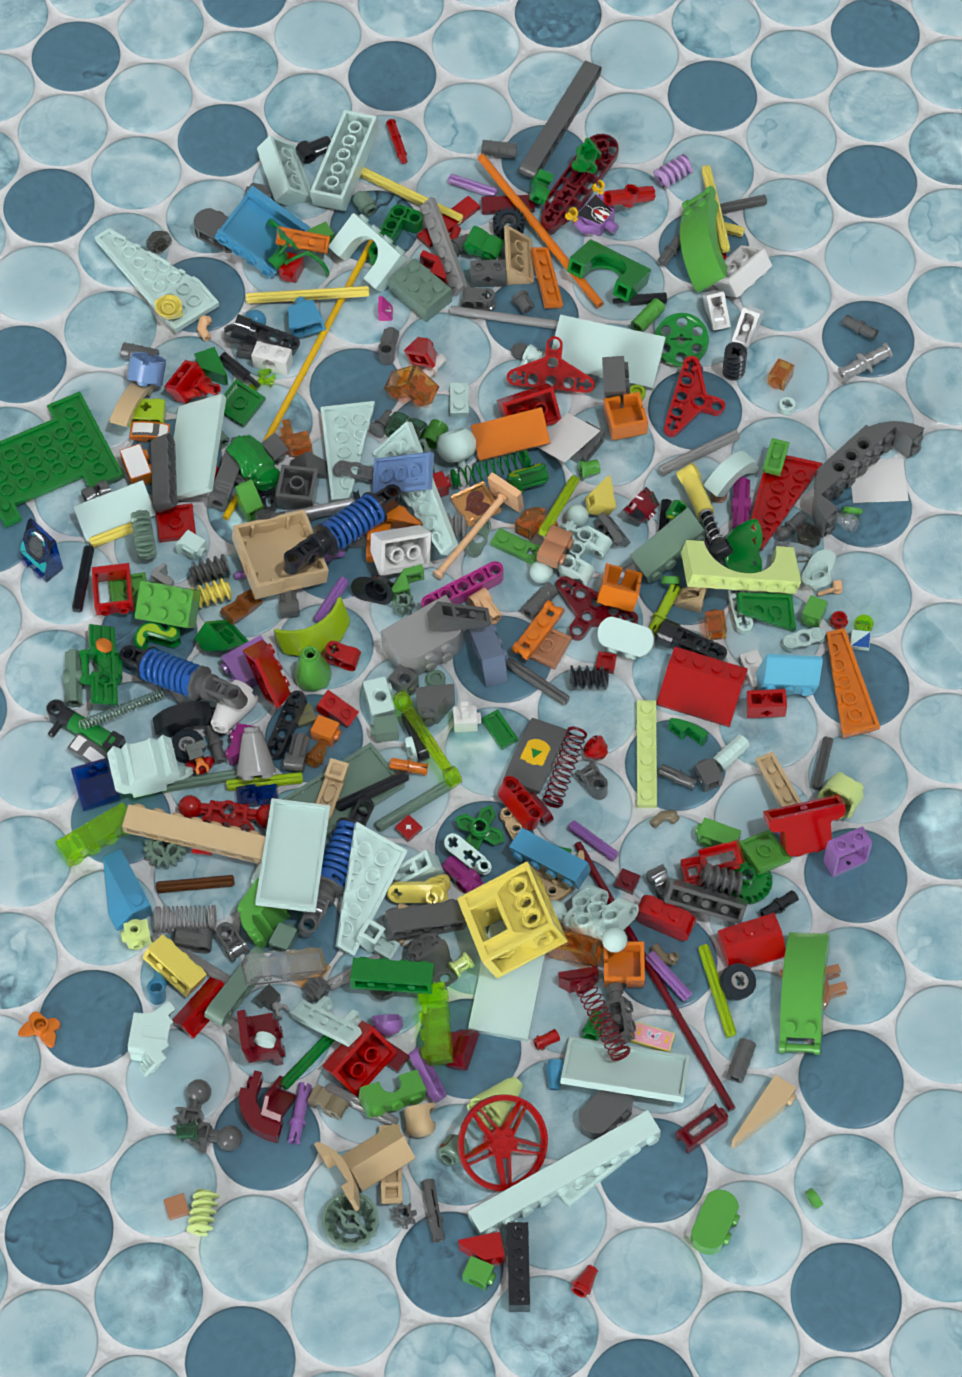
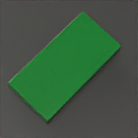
M498 709L481 718L501 750L518 742V737Z

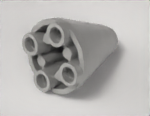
M260 726L244 728L237 776H240L242 780H252L254 776L258 775L262 776V778L273 777V773L276 772L275 765L264 735L260 731Z

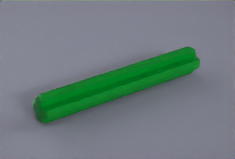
M323 1035L284 1076L282 1087L288 1090L335 1040Z

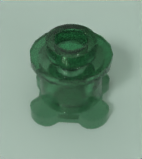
M193 1119V1123H183L181 1121L180 1126H176L177 1139L180 1138L181 1142L195 1139V1143L199 1142L197 1120Z

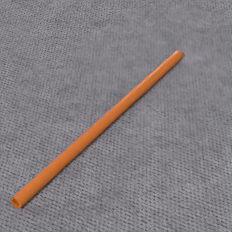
M479 155L478 161L515 207L520 210V213H523V217L567 270L569 258L486 155ZM569 273L597 308L604 305L602 299L584 277L580 279Z

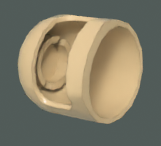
M435 1103L412 1105L404 1109L406 1129L412 1137H427L435 1131L436 1123L430 1118V1113L436 1110Z

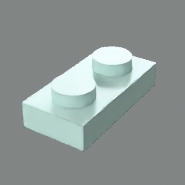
M450 383V417H469V383Z

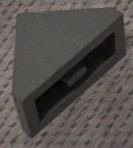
M307 451L290 461L291 466L318 468L319 479H326V460Z

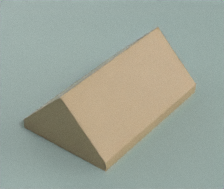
M508 225L504 226L506 285L534 283L533 261L530 253L532 239Z
M394 1123L341 1156L362 1192L416 1159L406 1139Z

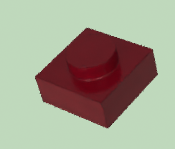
M622 868L614 888L633 895L641 875Z

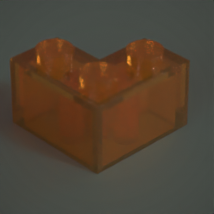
M411 365L392 371L384 389L395 399L408 396L416 405L421 407L432 404L439 385L416 365Z

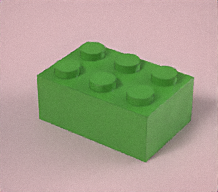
M140 581L135 618L184 628H195L201 590L153 581Z

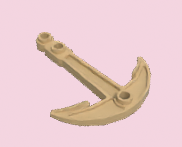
M505 807L500 811V820L505 824V829L513 841L520 829L525 828L512 813L509 816L504 815L507 812L511 813ZM580 850L577 857L585 860L584 851ZM541 869L535 870L542 879L550 900L562 901L575 889L573 886L572 888L565 886L560 879L555 880L548 877ZM550 890L556 891L554 894L549 893ZM527 900L526 904L530 905L531 900Z

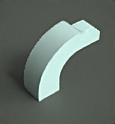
M738 451L723 461L703 486L716 497H724L740 477L745 474L757 473L759 467L756 465L757 461L745 451Z

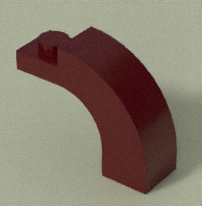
M254 1070L253 1076L248 1078L246 1088L240 1087L239 1105L241 1114L247 1127L256 1136L278 1144L284 1125L283 1119L279 1122L261 1115L262 1110L257 1105V1100L264 1078L262 1072Z

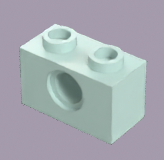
M386 677L364 681L363 688L372 721L373 717L395 715L398 707L396 700L391 698L390 694H393L391 683H387ZM384 698L385 700L378 701L377 699Z

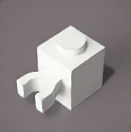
M461 702V706L453 707L455 733L478 731L477 724H481V712L477 713L476 705L469 706V702Z

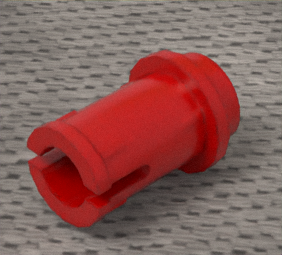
M553 1029L541 1036L537 1035L533 1039V1043L537 1050L541 1049L543 1051L545 1047L560 1041V1036L557 1030Z

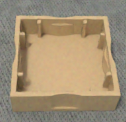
M305 509L281 514L271 519L255 520L233 526L232 540L255 599L327 582L329 570L324 557L318 558L314 563L306 566L294 575L287 574L283 570L285 552L307 539L308 535L313 534V529Z

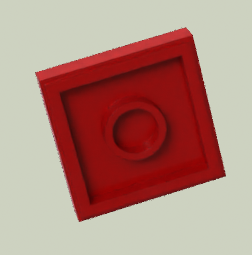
M192 503L177 505L162 513L156 511L160 543L178 541L187 530L196 534Z

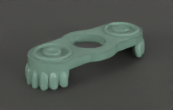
M490 520L476 534L484 537L483 542L476 543L472 539L469 545L466 546V552L470 557H479L484 546L487 544L491 528Z

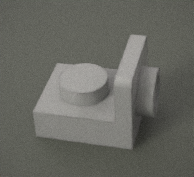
M162 563L153 570V582L174 585L173 579L167 575L168 570L165 563Z

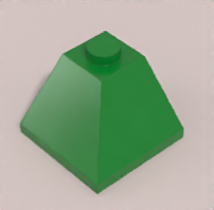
M227 620L205 621L194 638L200 648L205 651L235 649L248 642V639L234 624L231 625Z

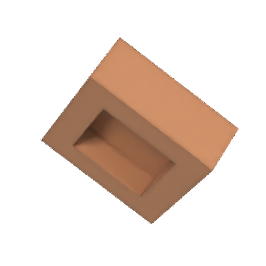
M184 1193L163 1199L170 1221L190 1215Z

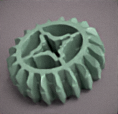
M147 510L132 512L131 522L138 558L140 560L156 558L157 552L149 512Z

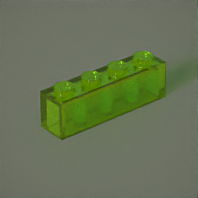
M124 802L55 841L58 851L69 868L80 864L88 856L97 854L103 847L114 844L120 837L130 834L125 833L122 828L127 811Z
M445 982L433 983L432 994H418L419 1005L422 1006V1011H419L420 1022L423 1023L420 1035L422 1041H424L421 1052L423 1059L427 1060L429 1066L453 1062L448 989Z

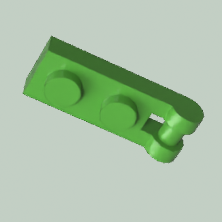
M501 528L498 529L491 540L492 547L531 565L536 561L537 553L541 546L539 544L535 545Z

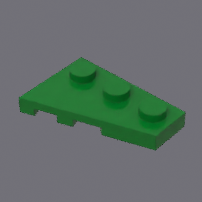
M738 592L736 595L738 613L792 632L796 630L792 594Z

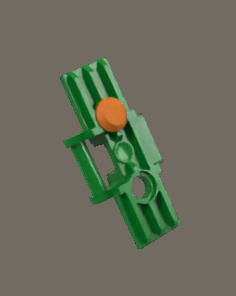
M89 624V650L83 649L79 651L82 669L80 683L90 685L91 703L117 706V685L122 683L123 673L122 659L116 649L115 627ZM89 660H93V664L97 665V672L92 671L89 675Z

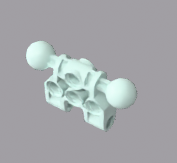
M576 504L567 509L565 514L566 524L560 525V528L573 533L572 539L574 544L571 550L567 549L565 553L567 554L566 560L557 569L560 577H570L586 586L593 576L595 569L583 560L584 555L589 554L595 558L603 559L612 546L613 541L590 526L583 527L588 522L589 514L584 506ZM535 561L530 567V576L536 583H546L553 576V568Z
M588 884L572 897L573 908L568 912L562 902L551 900L560 924L563 923L564 928L577 933L578 937L583 940L591 939L594 942L602 940L605 949L615 953L622 951L627 945L628 937L623 930L636 918L639 911L637 904L618 897L609 905H605L609 897L608 892L592 884Z

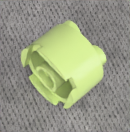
M838 772L828 780L819 792L818 799L839 794L845 803V814L843 817L848 819L862 802L864 787L860 782L853 780L842 772Z

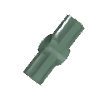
M69 649L65 652V670H63L66 706L71 707L83 705L82 686L84 684L80 683L82 669L81 658L77 649Z

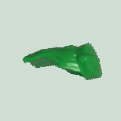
M249 434L247 436L239 435L234 438L232 443L226 448V451L238 462L241 475L248 480L252 479L255 486L261 491H268L278 484L280 471L275 467L273 459L268 455L262 443Z

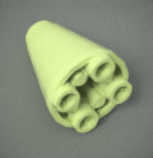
M516 1077L507 1078L474 1096L467 1105V1109L470 1111L477 1103L493 1095L509 1094L519 1097L523 1085ZM497 1101L486 1105L482 1110L498 1127H501L507 1115L513 1109L515 1102ZM478 1111L477 1115L485 1123L488 1129H493L489 1122Z

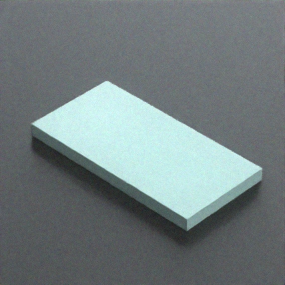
M560 315L555 336L559 337L563 342V360L590 377L603 379L602 357L624 356V361L628 362L629 378H627L629 379V385L637 384L646 389H654L666 337ZM554 339L552 349L557 350L560 347V342ZM551 357L548 361V366L555 368L558 365V360Z
M223 394L178 406L173 438L176 450L177 501L213 491L226 397Z
M271 799L255 905L316 912L330 805Z
M498 920L489 926V939L507 930L503 920ZM545 954L499 978H496L482 963L468 1030H476L480 1034L528 1042Z
M569 1036L560 1084L683 1103L690 1055L629 1046L631 1051L627 1057L619 1061H612L608 1055V1049L604 1048L605 1043L602 1041ZM606 1043V1047L609 1048L613 1043ZM615 1044V1045H613L611 1048H615V1047H618V1046H620V1045H619V1044ZM627 1049L620 1050V1051H618L617 1053H615L614 1055L623 1053V1052L626 1051Z

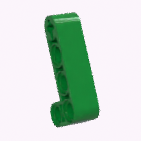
M394 205L380 228V234L383 236L387 235L393 240L392 244L395 245L403 230L411 233L422 231V213L404 205ZM374 240L369 247V262L371 266L375 264L378 257V247Z

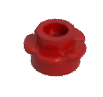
M843 611L834 612L829 620L830 624L834 625L836 629L846 627L848 624L847 615Z

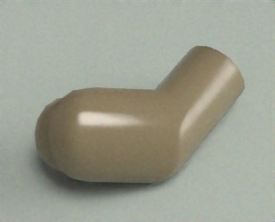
M675 810L660 811L649 823L656 829L665 820L675 824L679 821L680 817Z
M655 944L650 948L666 965L673 966L677 964L679 955L676 952L664 953L659 944Z

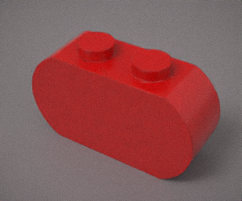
M652 895L642 896L638 904L639 911L635 918L640 924L678 941H687L697 922L690 912L675 905L665 903L663 900Z

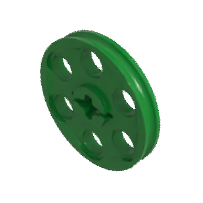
M688 313L672 314L666 317L656 329L655 335L666 337L665 344L671 347L670 352H662L661 359L671 366H683V362L676 360V356L679 353L685 354L686 358L688 356H695L700 361L708 349V331L704 323L694 315ZM678 319H686V326L679 327L677 325ZM669 327L671 333L665 336L661 333V329ZM695 327H700L703 330L700 336H695L692 333ZM680 336H683V338L687 341H684L683 344H680V342L676 340L680 339ZM700 345L702 351L696 354L692 351V347Z

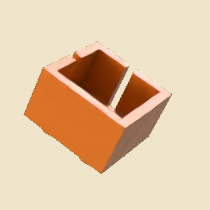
M639 392L623 395V408H620V396L604 399L603 412L612 441L648 433V419Z
M606 563L600 580L597 602L605 606L633 612L640 592L642 573L626 568L621 585H618L623 567Z
M627 942L625 948L618 953L609 952L604 947V988H607L608 984L615 982L626 984V988H644V942Z

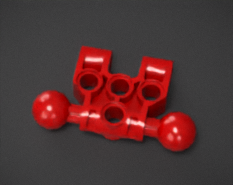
M186 795L179 801L178 812L189 819L198 817L201 814L204 816L200 819L206 823L214 821L228 828L236 826L241 828V831H255L249 820L256 821L261 827L267 829L271 804H264L258 809H251L249 804L234 803L231 800H210L209 804L201 803L200 799L196 796ZM228 809L233 810L231 814L224 813ZM192 848V854L213 855L211 852Z

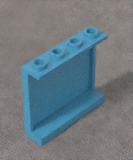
M252 185L230 217L218 229L214 238L221 245L231 249L235 255L245 259L250 266L259 269L264 276L273 279L279 269L277 270L267 259L277 250L279 245L275 244L277 229L266 225L268 220L271 218L281 227L306 232L310 226ZM287 247L284 251L292 253L295 249Z

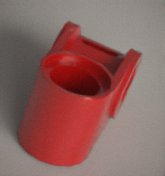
M330 641L327 643L322 656L329 664L341 667L347 671H355L361 651L358 648L347 646L337 641Z

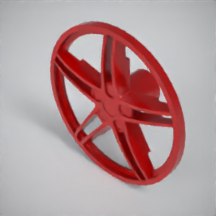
M509 1094L493 1095L477 1103L464 1118L458 1135V1154L464 1170L474 1182L484 1188L495 1191H505L537 1173L545 1160L548 1148V1133L539 1111L527 1100ZM497 1101L515 1102L516 1105L509 1112L501 1127H498L482 1110L486 1105ZM521 1106H523V1108H522V1110H521L519 1116L517 1117V1119H516V1121H515V1123H514L512 1129L509 1128L510 1125L512 1124L513 1120L515 1119L517 1113L519 1112ZM526 1109L532 1114L538 1125L540 1143L514 1136ZM478 1111L484 1116V1118L489 1122L493 1129H488L485 1123L477 1115ZM474 1118L484 1133L483 1143L465 1155V1134L470 1121ZM518 1142L540 1147L539 1152L517 1149ZM488 1149V1153L476 1158L473 1161H467L468 1159ZM511 1153L538 1155L532 1168L523 1177L512 1182ZM490 1156H495L500 1184H493L483 1180L475 1174L470 1165ZM503 1159H506V1173H507V1177H508V1183H507V1184H506V1178H505V1170H504Z

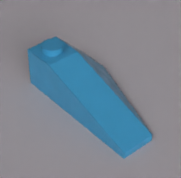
M119 849L103 856L108 914L116 931L124 928L123 923H128V921L133 919L142 920L153 915L151 905L122 850Z

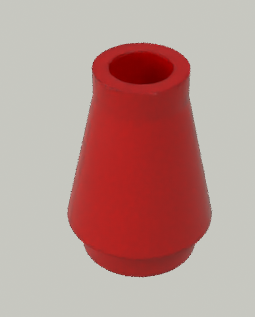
M592 1265L586 1266L583 1272L572 1282L571 1290L574 1294L582 1298L591 1294L595 1277L598 1273L597 1268Z

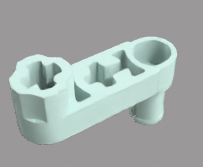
M452 833L446 836L444 846L448 852L457 857L467 867L474 869L479 875L486 876L490 873L492 866L485 856L459 835ZM449 839L457 840L456 848L454 846L452 848L449 847ZM471 850L473 852L472 857L476 859L479 856L481 858L476 862L475 867L471 865L474 861L469 858L467 860L464 859V851L469 852ZM485 863L488 868L482 869L480 865Z

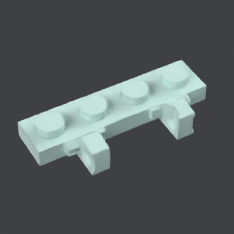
M325 995L315 1004L302 1000L290 1012L292 1019L348 1047L362 1034L361 1029L357 1027L362 1021L359 1012L352 1010L344 1019L329 1013L333 1008V1003Z

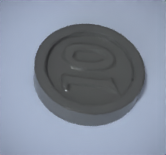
M524 343L514 344L511 348V355L515 359L522 360L528 346Z

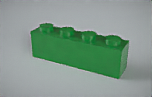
M353 957L350 977L351 988L432 994L435 974L434 963H429L428 961L413 962L405 959L398 961L387 958L369 959L368 957Z

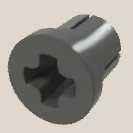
M521 290L512 297V302L517 304L523 314L530 312L535 306L528 297L526 290Z

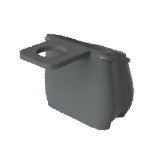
M421 933L417 938L408 943L407 954L411 961L434 963V981L441 988H447L458 979L457 975L448 966V963L452 962L448 945L436 933ZM442 975H451V979L449 981H440Z

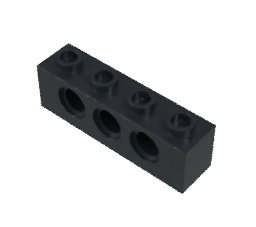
M507 1222L509 1312H530L528 1222Z

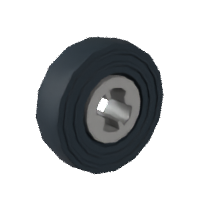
M183 729L172 737L176 760L182 763L189 761L184 744L187 743L188 745L203 740L201 734L192 729Z
M736 963L729 965L723 970L720 976V985L728 997L741 1000L749 997L754 992L756 977L751 968L745 964ZM737 978H740V985L736 984Z

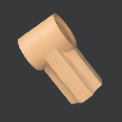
M482 588L467 597L470 606L488 608L492 625L497 624L502 618L501 612L492 602V597L486 588Z

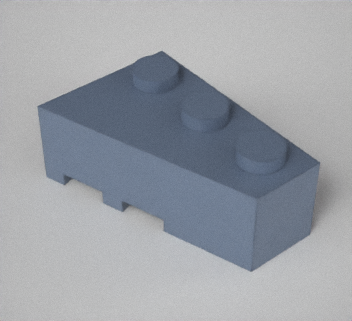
M491 624L489 627L468 629L475 656L478 657L481 665L479 666L480 671L484 673L486 688L508 682L505 660H508L506 649H502L501 637L496 636L498 635L496 625Z

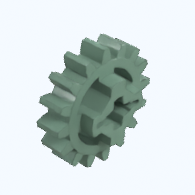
M151 838L144 841L146 846L144 851L147 853V860L151 859L152 865L158 863L159 868L164 864L168 869L171 863L177 866L176 861H183L182 855L187 854L185 849L187 847Z

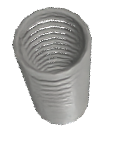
M187 905L185 906V928L195 930V928L205 927L207 929L210 928V930H216L217 915L215 905H211V909L210 905H208L207 926L205 918L206 907L203 905V927L201 923V906L199 905L198 926L196 905L194 906V928L192 923V906L190 905L189 926ZM156 906L154 911L155 931H163L164 929L165 931H168V929L172 931L175 929L174 906H172L171 927L170 907L167 906V929L165 924V906H163V927H161V907ZM176 906V927H179L178 906ZM181 906V926H180V928H184V924H183V906Z

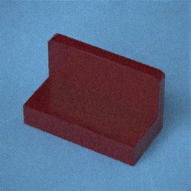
M279 1076L266 1093L261 1115L279 1122L293 1105L296 1097L294 1094L281 1090L283 1076Z

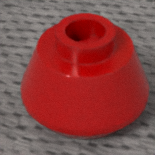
M595 735L585 744L583 748L584 756L593 760H602L608 754V745L601 735Z

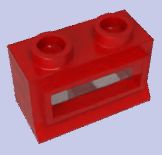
M739 839L698 850L703 868L707 863H710L712 868L718 865L720 869L728 867L729 870L741 868L740 864L745 862Z

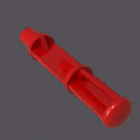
M389 119L386 121V126L390 133L397 158L400 159L401 164H406L408 162L407 152L405 151L396 121Z

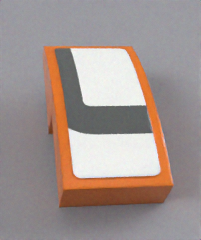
M133 421L131 422L129 439L147 443L148 440L169 433L170 424Z

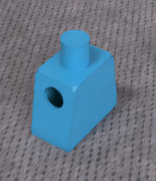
M298 297L295 300L296 304L289 306V329L292 335L301 338L326 330L323 319L313 300L306 301L304 297Z

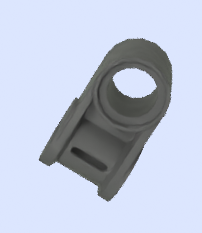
M466 287L463 289L461 307L492 311L496 307V301L494 300L495 292L490 288Z
M593 761L589 762V765L582 770L575 771L579 782L594 799L602 800L607 797L608 781Z
M223 922L218 925V941L232 962L236 961L235 958L245 952H250L246 942L240 937L231 923ZM225 931L231 932L227 937L221 935Z

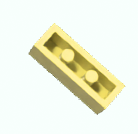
M163 934L146 949L142 957L186 998L203 983L207 975L201 966L196 965L185 952H182L171 939Z

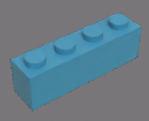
M523 828L520 829L509 846L513 858L520 862L522 860L528 861L533 869L543 870L548 877L560 879L569 888L573 886L579 890L591 871L589 863Z

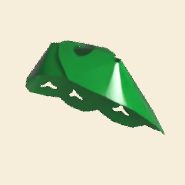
M757 519L747 520L724 536L731 544L734 553L724 558L722 564L724 567L736 572L757 573L762 571V559L759 554L762 545V529ZM755 537H757L755 540L756 544H754V542L752 541V539H754ZM754 559L756 560V567L752 564Z

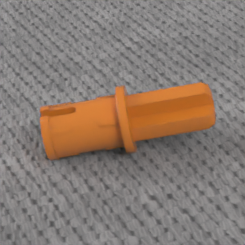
M390 759V769L406 770L408 774L415 773L427 776L428 763L414 762L412 759Z

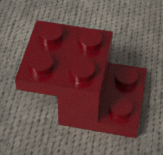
M245 1010L237 1011L241 1049L247 1062L253 1063L273 1059L276 1066L283 1065V1057H286V1050L281 1038H284L279 1019H275L273 1013L248 1016ZM264 1031L274 1035L276 1038L274 1047L264 1048L254 1042L256 1034Z

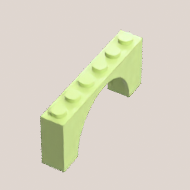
M686 540L681 551L687 587L796 594L801 584L794 547L776 546L771 556V566L757 573H740L724 567L710 555L704 541Z

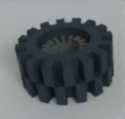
M505 207V210L501 208L500 212H495L493 216V231L497 237L500 236V239H504V226H506L507 222H511V228L522 234L524 233L525 218L519 209L514 211V207H511V210Z

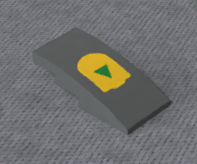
M532 717L516 748L504 778L506 776H513L519 780L526 790L540 794L559 755L564 738L567 736V729Z

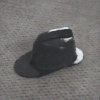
M384 575L358 577L351 583L353 594L363 601L386 605L390 604L394 597L392 591L394 583Z

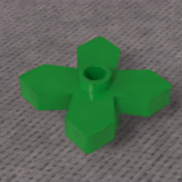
M492 805L481 808L478 817L475 819L468 814L455 818L458 829L470 833L465 841L478 852L483 840L492 846L504 843L502 831L491 827L496 818ZM471 850L467 852L468 855L473 853Z

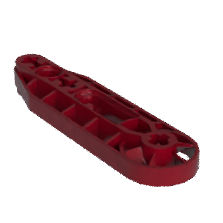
M595 134L590 137L602 154L600 159L595 160L597 165L595 173L575 171L572 167V162L576 160V154L551 189L541 217V225L549 235L555 234L560 227L570 221L565 218L570 208L576 207L579 212L594 192L592 187L588 189L590 183H594L598 187L597 181L603 180L617 160L619 145L612 136ZM609 147H615L616 153H609ZM599 171H603L599 177L596 176ZM569 172H572L571 176L566 178ZM562 183L564 186L561 190H557ZM582 195H586L582 201H579ZM554 196V200L551 203H549L551 197Z

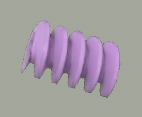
M682 154L677 156L676 159H672L670 162L665 163V165L660 166L659 169H655L653 174L660 186L665 185L668 188L670 187V182L672 184L676 183L675 178L680 181L682 179L681 175L685 178L687 177V172L692 174L693 170L688 157Z

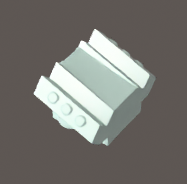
M161 735L158 740L149 737L142 742L134 744L125 743L121 749L113 746L107 753L115 790L122 794L131 793L134 798L165 791L168 784L174 783L180 776L172 740L165 735Z
M169 1001L152 1013H134L128 1052L131 1055L132 1061H140L139 1070L145 1078L154 1073L167 1059L163 1052L169 1046L167 1043L168 1034L173 1023L169 1016L175 1011V1008Z

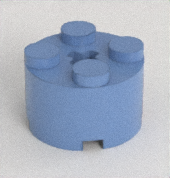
M133 352L129 361L127 379L138 381L137 384L139 386L147 387L148 384L162 386L166 359L156 354L152 357L148 356L146 352Z

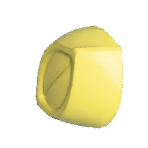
M164 295L155 301V309L164 319L171 320L183 317L182 302L177 296Z

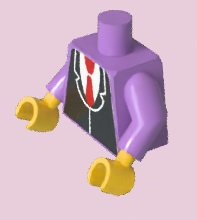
M599 180L597 183L600 188L596 184L592 185V190L599 194H595L579 212L576 208L572 207L565 215L567 220H573V224L583 234L601 236L606 230L614 234L619 228V225L614 222V207L606 206L604 203L603 195L605 191L603 189L605 184L602 180Z

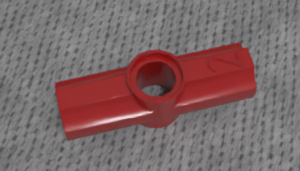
M627 184L624 189L605 191L603 195L606 206L623 205L627 208L633 207L635 203L654 201L656 197L653 186L637 187L633 184Z

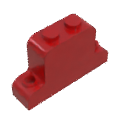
M838 794L763 811V818L772 832H780L781 844L788 855L798 857L803 854L820 852L826 849L827 842L832 840L831 822L844 816L845 803Z

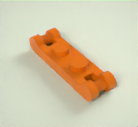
M547 600L542 610L520 639L514 643L511 651L515 654L519 653L523 655L522 658L529 660L563 616L565 609L560 606L557 607L552 601ZM552 612L554 615L551 617L548 613Z

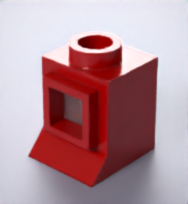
M700 856L681 859L680 872L682 880L698 885L702 871Z

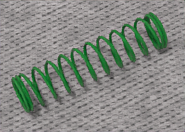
M523 449L521 451V456L518 452L515 451L514 458L511 454L508 453L507 460L503 455H501L500 462L496 457H494L493 464L489 459H487L486 466L482 461H480L479 468L475 463H473L472 470L468 465H466L465 472L461 467H459L458 474L454 469H451L450 475L453 485L455 488H458L459 485L460 487H462L459 474L460 469L464 474L467 485H469L466 471L467 467L471 472L474 483H476L474 477V465L478 470L481 481H483L481 475V463L483 464L486 470L487 476H489L488 461L490 462L493 468L494 474H496L495 459L497 460L500 466L502 475H504L502 469V457L504 458L508 467V471L510 473L511 470L509 467V455L511 456L515 465V469L517 470L518 468L516 465V453L518 454L521 460L522 467L525 468L526 466L527 468L531 467V460L528 451L526 449Z

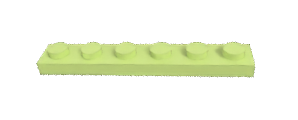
M637 700V808H657L656 700Z

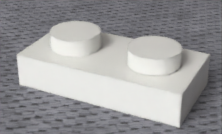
M758 650L739 655L742 667L748 668L747 678L752 690L758 689L756 671L762 663Z

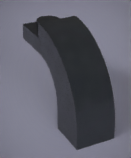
M192 701L170 706L152 718L155 735H165L172 738L184 728L211 725L216 707H210V702Z

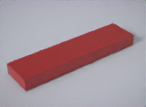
M469 195L451 208L463 215L460 224H458L459 221L445 214L442 215L448 233L452 231L453 226L461 225L480 210V205ZM426 227L417 234V239L426 247L431 248L433 243Z

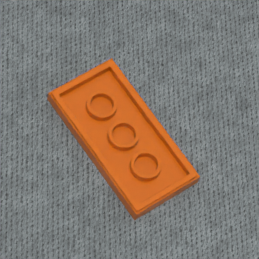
M542 407L471 425L472 433L476 438V450L479 461L508 455V453L512 454L515 451L520 452L523 449L528 450L551 444Z

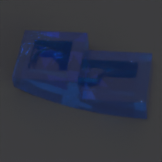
M256 784L236 787L237 803L249 804L250 807L271 804L272 798L279 799L278 786L276 784L259 787Z

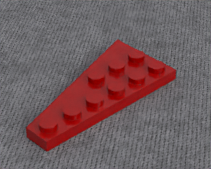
M786 455L781 476L763 472L751 520H758L762 529V545L759 551H763L816 476L817 469L823 463ZM755 537L754 539H752V541L754 542V544H756V541H755V540H756L757 537Z

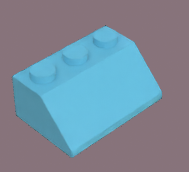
M767 654L756 671L758 690L786 689V695H813L819 687L823 658L820 656Z

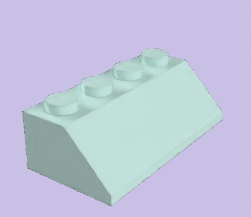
M270 135L257 147L275 202L290 206L312 200L310 195L311 188L299 154L296 151V145Z

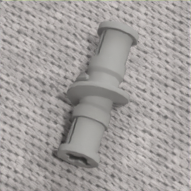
M883 343L880 348L870 351L867 355L866 353H857L856 360L843 368L839 367L838 373L841 379L847 382L849 378L864 372L866 369L869 372H873L872 366L877 365L887 357H893L892 351L887 343Z

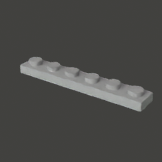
M430 197L419 208L436 254L439 256L444 268L447 284L452 289V295L457 296L468 285L436 198Z

